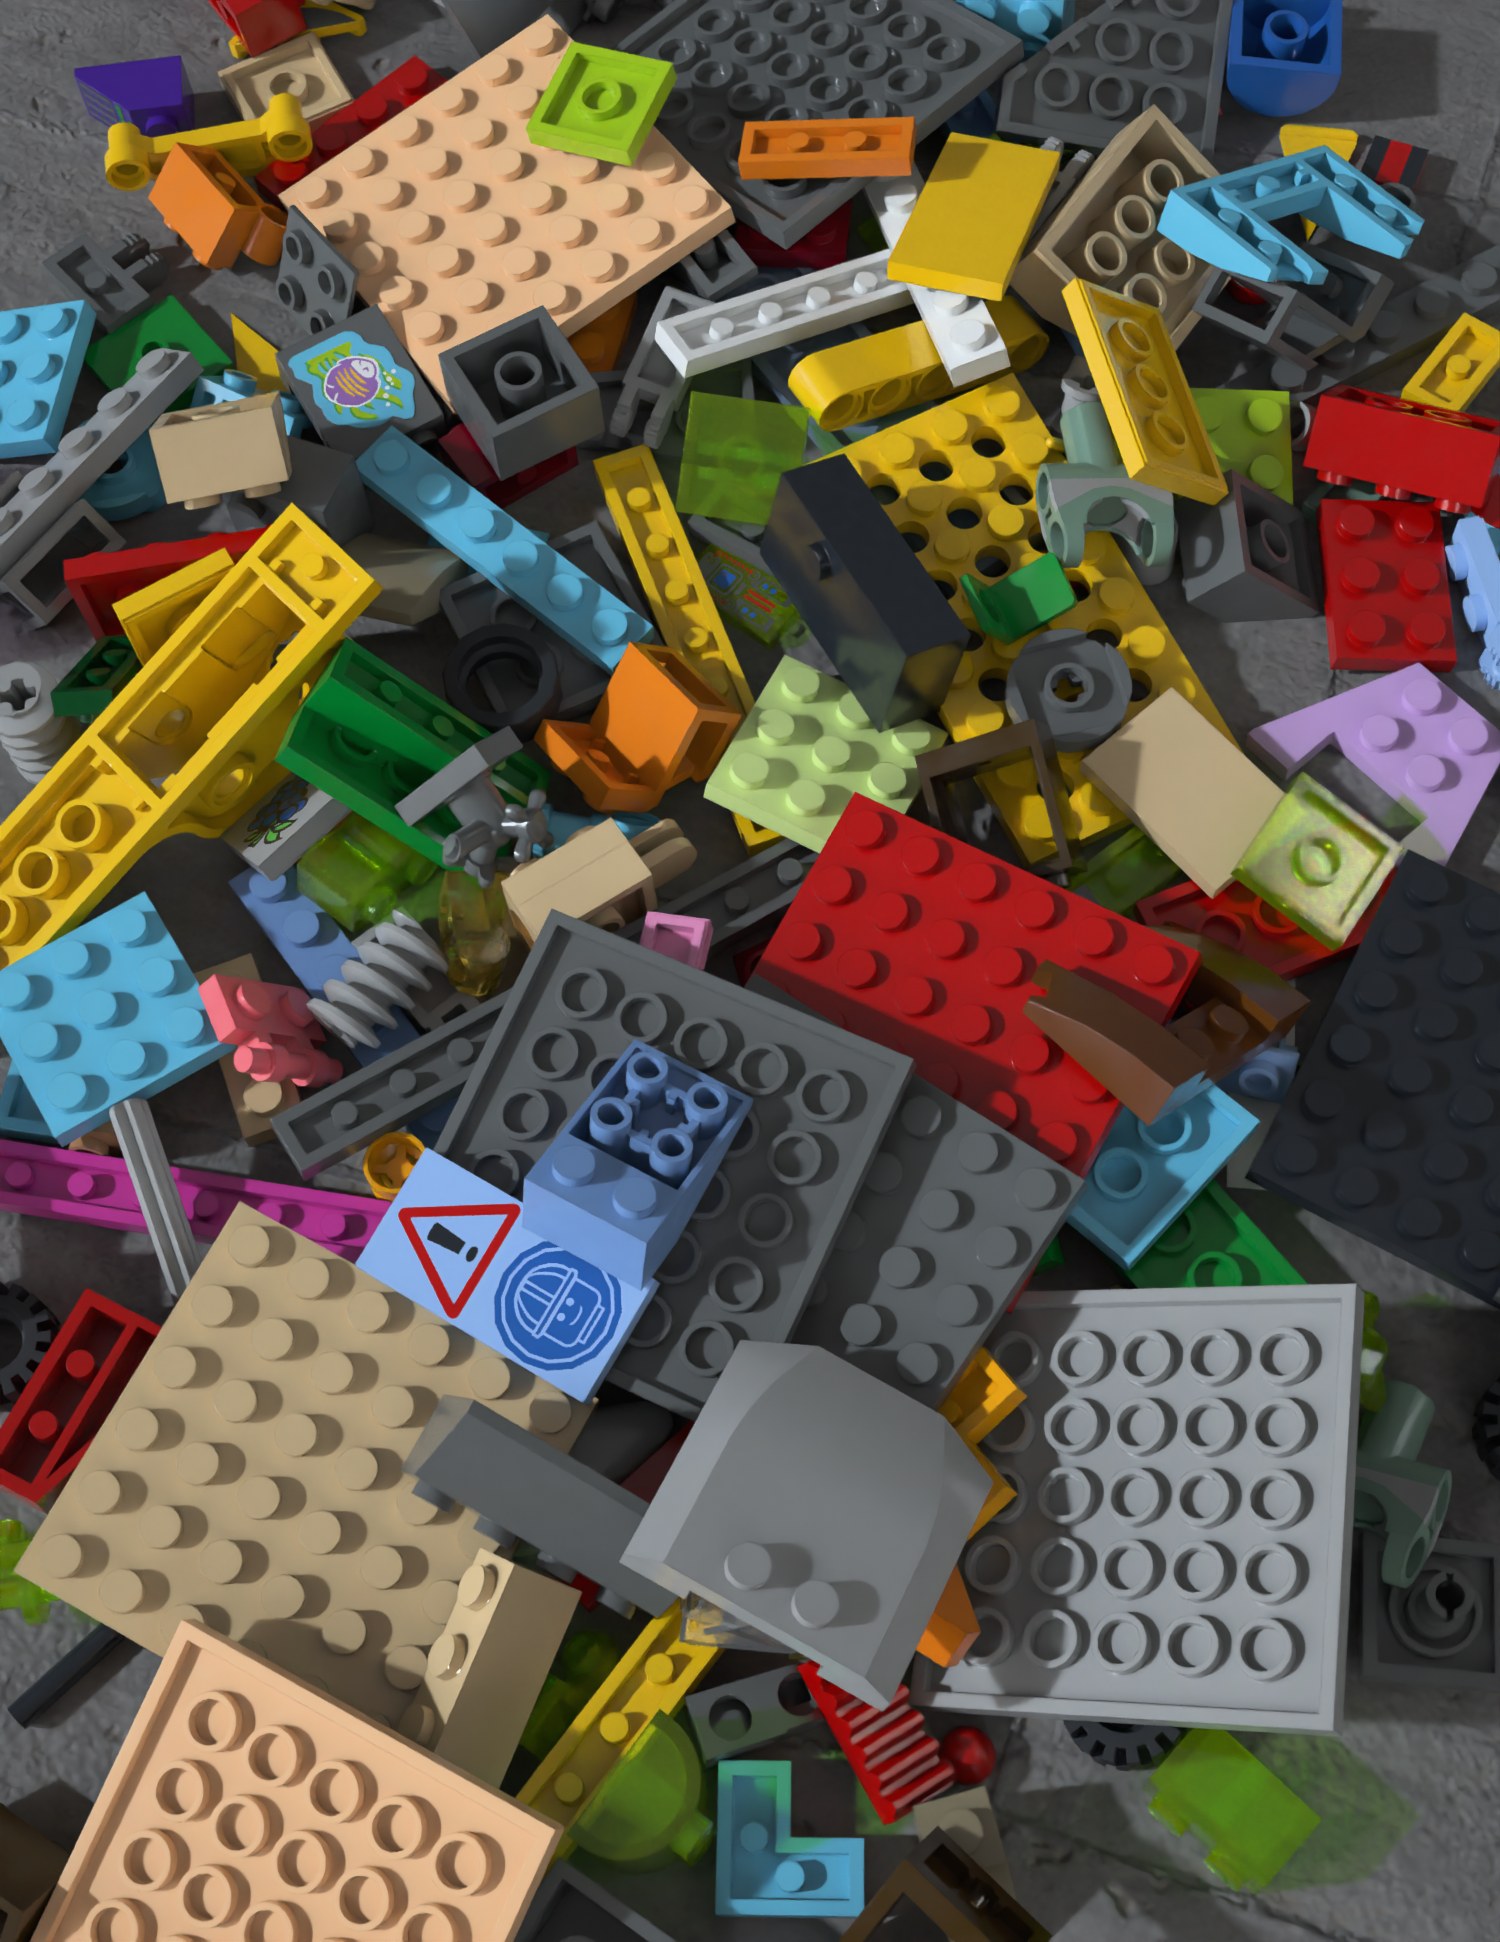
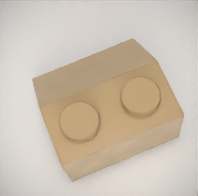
M279 391L164 413L149 429L167 504L184 501L185 509L187 510L205 508L222 502L221 493L244 489L246 498L266 496L281 491L280 482L288 481L292 473L284 412Z

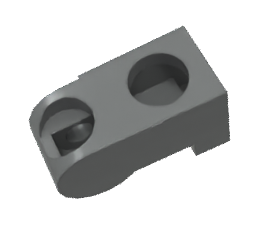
M803 1663L781 1667L685 1696L684 1712L704 1772L718 1768L719 1760L739 1758L773 1746V1742L804 1734L827 1723L797 1668Z

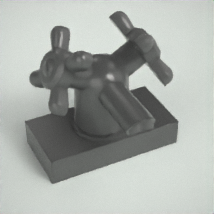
M510 726L471 746L394 806L408 827L448 806L463 827L446 838L442 861L448 867H463L470 876L478 878L479 885L485 889L493 885L496 871L509 874L519 865V862L529 860L532 844H538L540 847H549L554 843L553 835L547 831V820L542 812L546 801L545 792L540 789H533L529 795L527 808H522L518 804H507L490 778L493 769L523 747ZM511 838H519L514 849V858L496 856L498 848L506 845Z

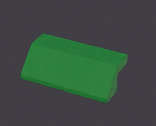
M345 637L292 717L274 761L485 895L499 883L502 874L500 871H496L494 874L495 880L493 885L485 889L479 885L478 878L470 876L463 867H448L443 863V847L446 838L463 827L448 806L441 808L410 827L407 826L394 807L467 749L492 735V733L348 637ZM517 751L493 769L490 778L507 804H518L522 808H527L529 795L533 789L543 790L546 794L552 773L520 751ZM513 838L506 845L498 848L496 856L507 857Z

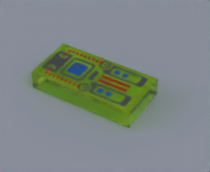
M710 543L696 559L720 618L767 649L772 650L801 617L779 582L744 559L713 543Z

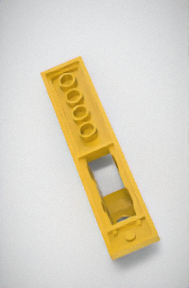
M293 503L285 509L0 825V970L75 930L138 859L154 845L172 835L184 832L193 833L208 839L220 837L292 772L274 761L292 717L341 641L345 637L351 639L345 631L384 589L380 583ZM299 631L295 638L276 657L278 663L271 669L272 656L277 647L283 642L290 640L292 635ZM303 686L302 699L299 700L300 690ZM170 775L159 788L149 780Z

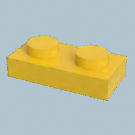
M1464 312L1403 388L1401 398L1464 412L1500 367V331Z

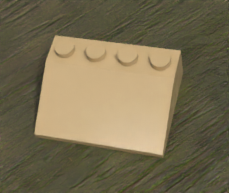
M1153 104L1117 133L1023 250L1009 284L1042 318L1077 337V332L1062 294V290L1075 277L1157 307L1161 312L1176 351L1202 317L1191 309L1214 270L1215 265L1187 252L1157 231V227L1171 189L1221 174L1161 110ZM1228 276L1226 282L1224 283L1222 289L1225 287V285H1226V284L1229 282V280L1231 279L1229 276Z

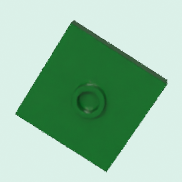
M172 294L89 346L83 360L84 366L108 393L123 387L137 373L136 365L149 352L160 348L191 352L204 369L199 376H222L224 369L236 370L229 357ZM198 377L162 414L184 410L191 405ZM158 418L150 425V427L153 426V424L158 420Z

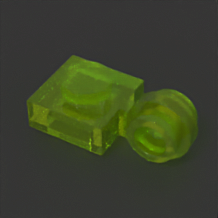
M582 1630L576 1633L567 1642L562 1652V1664L565 1666L567 1676L565 1682L548 1672L518 1743L541 1762H543L588 1703L587 1699L592 1691L599 1689L621 1660V1656L618 1654V1646L612 1638L602 1631Z

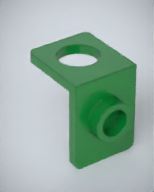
M1052 552L1045 554L990 587L969 573L959 578L981 629L1006 645L1014 643L1075 608L1078 604L1058 556Z

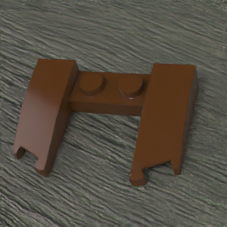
M1165 921L1162 926H1143L1201 952L1203 961L1183 996L1196 1009L1164 1028L1115 994L1047 959L1040 963L1031 980L1033 984L1047 990L1046 996L1030 995L1022 1010L1031 1021L1147 1126H1151L1269 1047L1284 1039L1311 1002V1000L1273 971L1230 945L1172 921Z

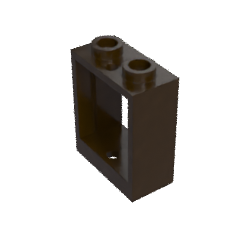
M1033 718L914 756L932 828L969 844L954 782L1033 758L1059 858L1023 868V870L1063 889L1072 886L1071 876L1088 872L1050 726Z
M937 1826L902 1860L838 1942H868L905 1894L954 1942H1048L1053 1936Z

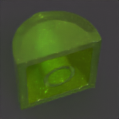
M659 1709L566 1834L582 1851L602 1866L619 1873L632 1875L658 1872L679 1860L692 1868L701 1859L716 1837L717 1830L712 1827L713 1822L708 1819L710 1806L708 1779L691 1740L681 1726Z

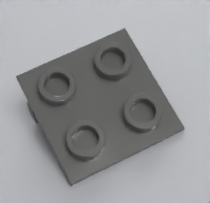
M295 205L289 206L286 231L283 236V250L279 275L275 284V298L312 336L362 311L356 304L354 305L359 272Z

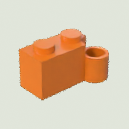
M175 142L148 196V199L164 216V223L171 230L180 234L193 249L192 253L195 259L210 269L222 270L223 267L232 268L240 251L258 263L275 266L282 255L283 236L286 231L288 214L274 205L264 203L218 150Z

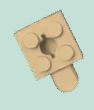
M610 817L597 826L590 825L577 830L566 840L563 846L543 858H532L517 866L510 877L501 882L517 938L528 954L551 909H555L610 933L645 916L647 911L652 912L658 909L655 889L688 870L697 856L696 849L688 838L683 837L684 833L675 820L666 818L632 839L627 840Z

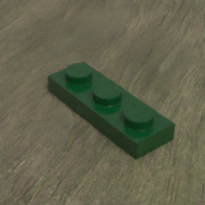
M127 635L102 636L50 692L55 717L77 716L79 722L93 723L137 675L143 666Z

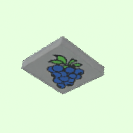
M291 772L220 836V839L233 853L272 882L273 880L276 881L345 818L352 809Z

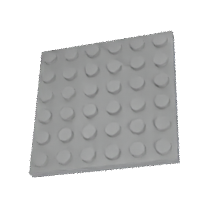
M1354 1283L1023 1292L1011 1315L1004 1312L983 1346L988 1349L1028 1397L977 1444L1015 1490L1017 1495L965 1543L956 1562L981 1633L957 1666L944 1668L915 1650L909 1705L920 1711L1342 1737L1365 1293Z

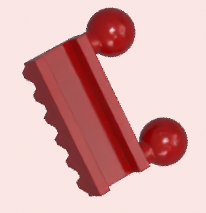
M810 1659L797 1667L883 1825L894 1823L913 1811V1806L926 1803L952 1786L953 1782L966 1786L976 1785L984 1781L993 1771L996 1762V1750L991 1738L983 1730L969 1725L956 1727L944 1736L940 1747L936 1739L925 1735L922 1730L925 1720L922 1713L911 1709L907 1703L910 1695L907 1686L899 1685L891 1704L882 1712L817 1675L821 1666L817 1662Z

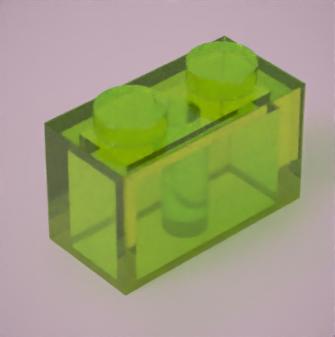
M1193 1728L1142 1788L1153 1798L1147 1805L1152 1815L1179 1838L1188 1831L1209 1851V1854L1204 1858L1205 1864L1221 1881L1236 1892H1239L1244 1885L1254 1895L1264 1889L1322 1821L1314 1811L1226 1730Z

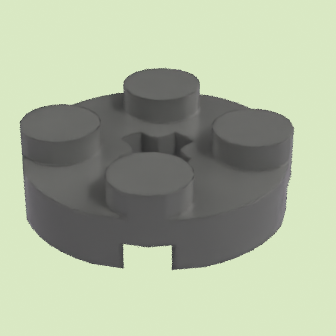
M1069 628L1044 632L1035 636L1020 650L1019 656L1012 663L1007 677L1005 704L1014 724L1034 718L1050 726L1056 751L1072 753L1095 748L1120 730L1132 694V680L1125 660L1114 647L1107 642L1105 647H1103L1097 641L1087 639V632ZM1067 679L1071 687L1082 686L1084 692L1078 695L1075 702H1065L1054 695L1058 688V680Z

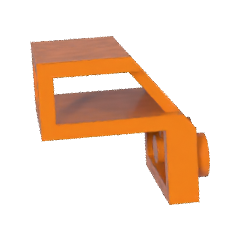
M629 642L589 724L543 719L533 740L551 758L550 763L552 767L559 773L569 777L584 793L583 799L592 808L605 814H615L617 811L645 813L658 806L665 791L688 777L699 783L711 775L743 714L674 648Z

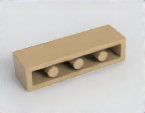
M480 1547L473 1565L466 1570L461 1578L457 1592L458 1600L443 1634L437 1638L431 1647L427 1661L428 1669L412 1705L405 1710L399 1721L397 1733L499 1789L582 1591Z

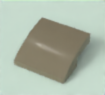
M364 533L341 547L384 587L359 616L412 626L439 613L440 589L468 576V564L449 549L370 533Z

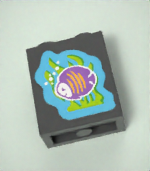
M377 304L275 353L282 383L288 393L294 394L297 397L324 445L328 448L353 455L355 461L391 425L429 454L437 450L439 447L438 439L446 435L443 412Z

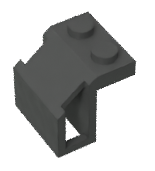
M1304 241L1300 249L1329 270L1323 285H1309L1301 281H1281L1279 283L1274 280V282H1265L1215 266L1191 310L1230 335L1309 371L1318 365L1313 360L1314 358L1345 339L1354 343L1365 336L1395 282L1380 272ZM1229 276L1276 307V309L1250 324L1212 305Z
M18 469L11 472L0 483V507H4L20 491L18 486L25 476ZM83 498L74 503L0 578V597L27 615L20 624L28 630L32 631L47 625L73 598L64 581L63 560L85 557L94 552H117L127 541ZM81 518L104 539L92 549L67 533Z

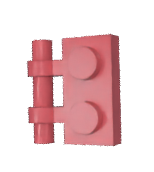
M213 974L198 987L219 1043L239 1046L234 1055V1066L237 1071L250 1073L252 1078L257 1081L278 1083L284 1078H291L296 1085L318 1088L324 1083L335 1084L341 1079L343 1075L341 1061L336 1058H329L325 1052L317 1050L327 1040L319 1022L307 1009L306 1004L311 998L307 995L305 989Z

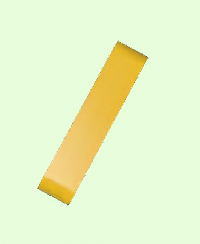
M1008 295L1003 296L1002 301L988 300L984 302L1007 348L1011 365L1007 368L954 387L925 323L921 320L806 356L792 370L788 378V387L822 430L827 432L837 431L989 383L1011 373L1023 372L1036 364L1045 354L1049 346V337L1015 297Z

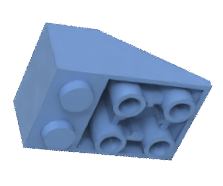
M634 1039L525 1176L522 1227L642 1291L679 1240L753 1104V1098Z

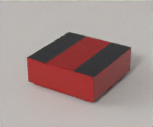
M1375 135L1361 172L1379 186L1385 183H1399L1408 187L1414 193L1429 150Z

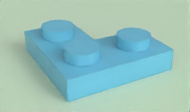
M718 1761L715 1915L717 1917L856 1919L864 1910V1838L791 1837V1761Z

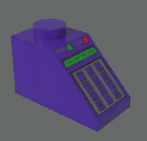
M181 55L74 68V77L89 115L109 128L121 122L131 123L139 128L141 135L152 138L195 130L194 93Z

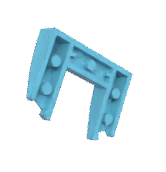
M1326 145L1171 189L1157 231L1187 252L1227 271L1265 282H1274V280L1301 281L1309 285H1323L1329 270L1267 223L1268 221L1298 212L1309 221L1347 241L1401 259L1407 255L1414 240L1408 236L1418 235L1425 220Z

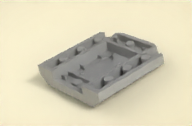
M740 1340L619 1562L683 1599L692 1591L821 1665L817 1675L883 1712L893 1700L994 1481L945 1416L820 1346Z

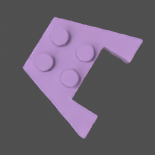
M1420 663L1256 727L1248 733L1245 746L1284 781L1328 744L1333 745L1421 822L1417 828L1387 853L1396 870L1408 849L1445 867L1500 766V731Z

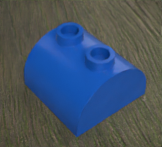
M1233 0L1227 58V86L1232 97L1244 108L1257 114L1272 117L1302 114L1324 103L1334 93L1341 77L1342 0Z

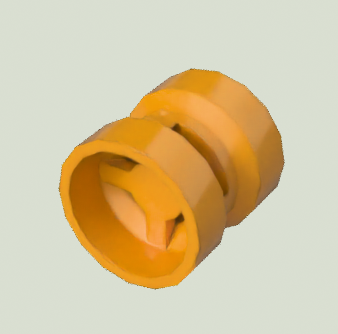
M400 1131L386 1133L374 1140L366 1149L363 1158V1171L377 1200L394 1201L403 1183L407 1180L424 1152V1145L412 1134Z

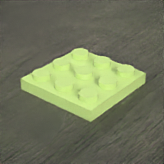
M784 655L709 778L703 797L820 853L854 792L907 815L922 788L914 756L944 747L949 733L921 719L879 733L846 683Z

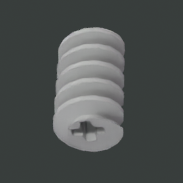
M15 661L0 667V741L4 749L9 753L12 762L17 766L19 773L28 782L37 785L85 731L79 724L76 716H54L50 692L57 686V681L47 669L33 662Z
M392 910V916L396 925L382 922L375 928V935L380 945L371 941H365L360 944L358 954L363 964L347 960L341 965V973L346 983L330 979L324 984L323 990L330 1003L313 998L306 1004L313 1017L332 1036L351 1049H355L358 1042L378 1049L382 1044L372 1028L375 1023L395 1030L399 1025L389 1008L393 1004L410 1011L416 1007L406 989L410 985L427 992L433 988L423 970L427 966L443 973L450 969L435 941L420 926L399 911Z

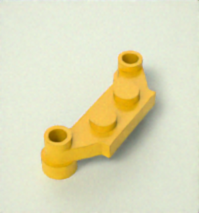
M280 93L273 96L269 101V110L257 119L153 138L141 135L137 126L121 122L114 124L108 130L109 150L104 157L105 172L108 183L118 190L136 191L142 189L149 183L150 179L157 180L175 142L216 149L242 178L256 176L277 159L285 162H295L307 157L313 147L311 129L308 121L303 118L300 99L291 93Z

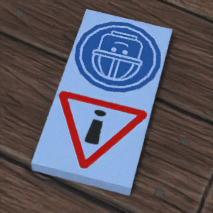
M426 1147L355 1263L356 1267L589 1406L660 1283L651 1277L643 1290L640 1291L522 1227L523 1203Z

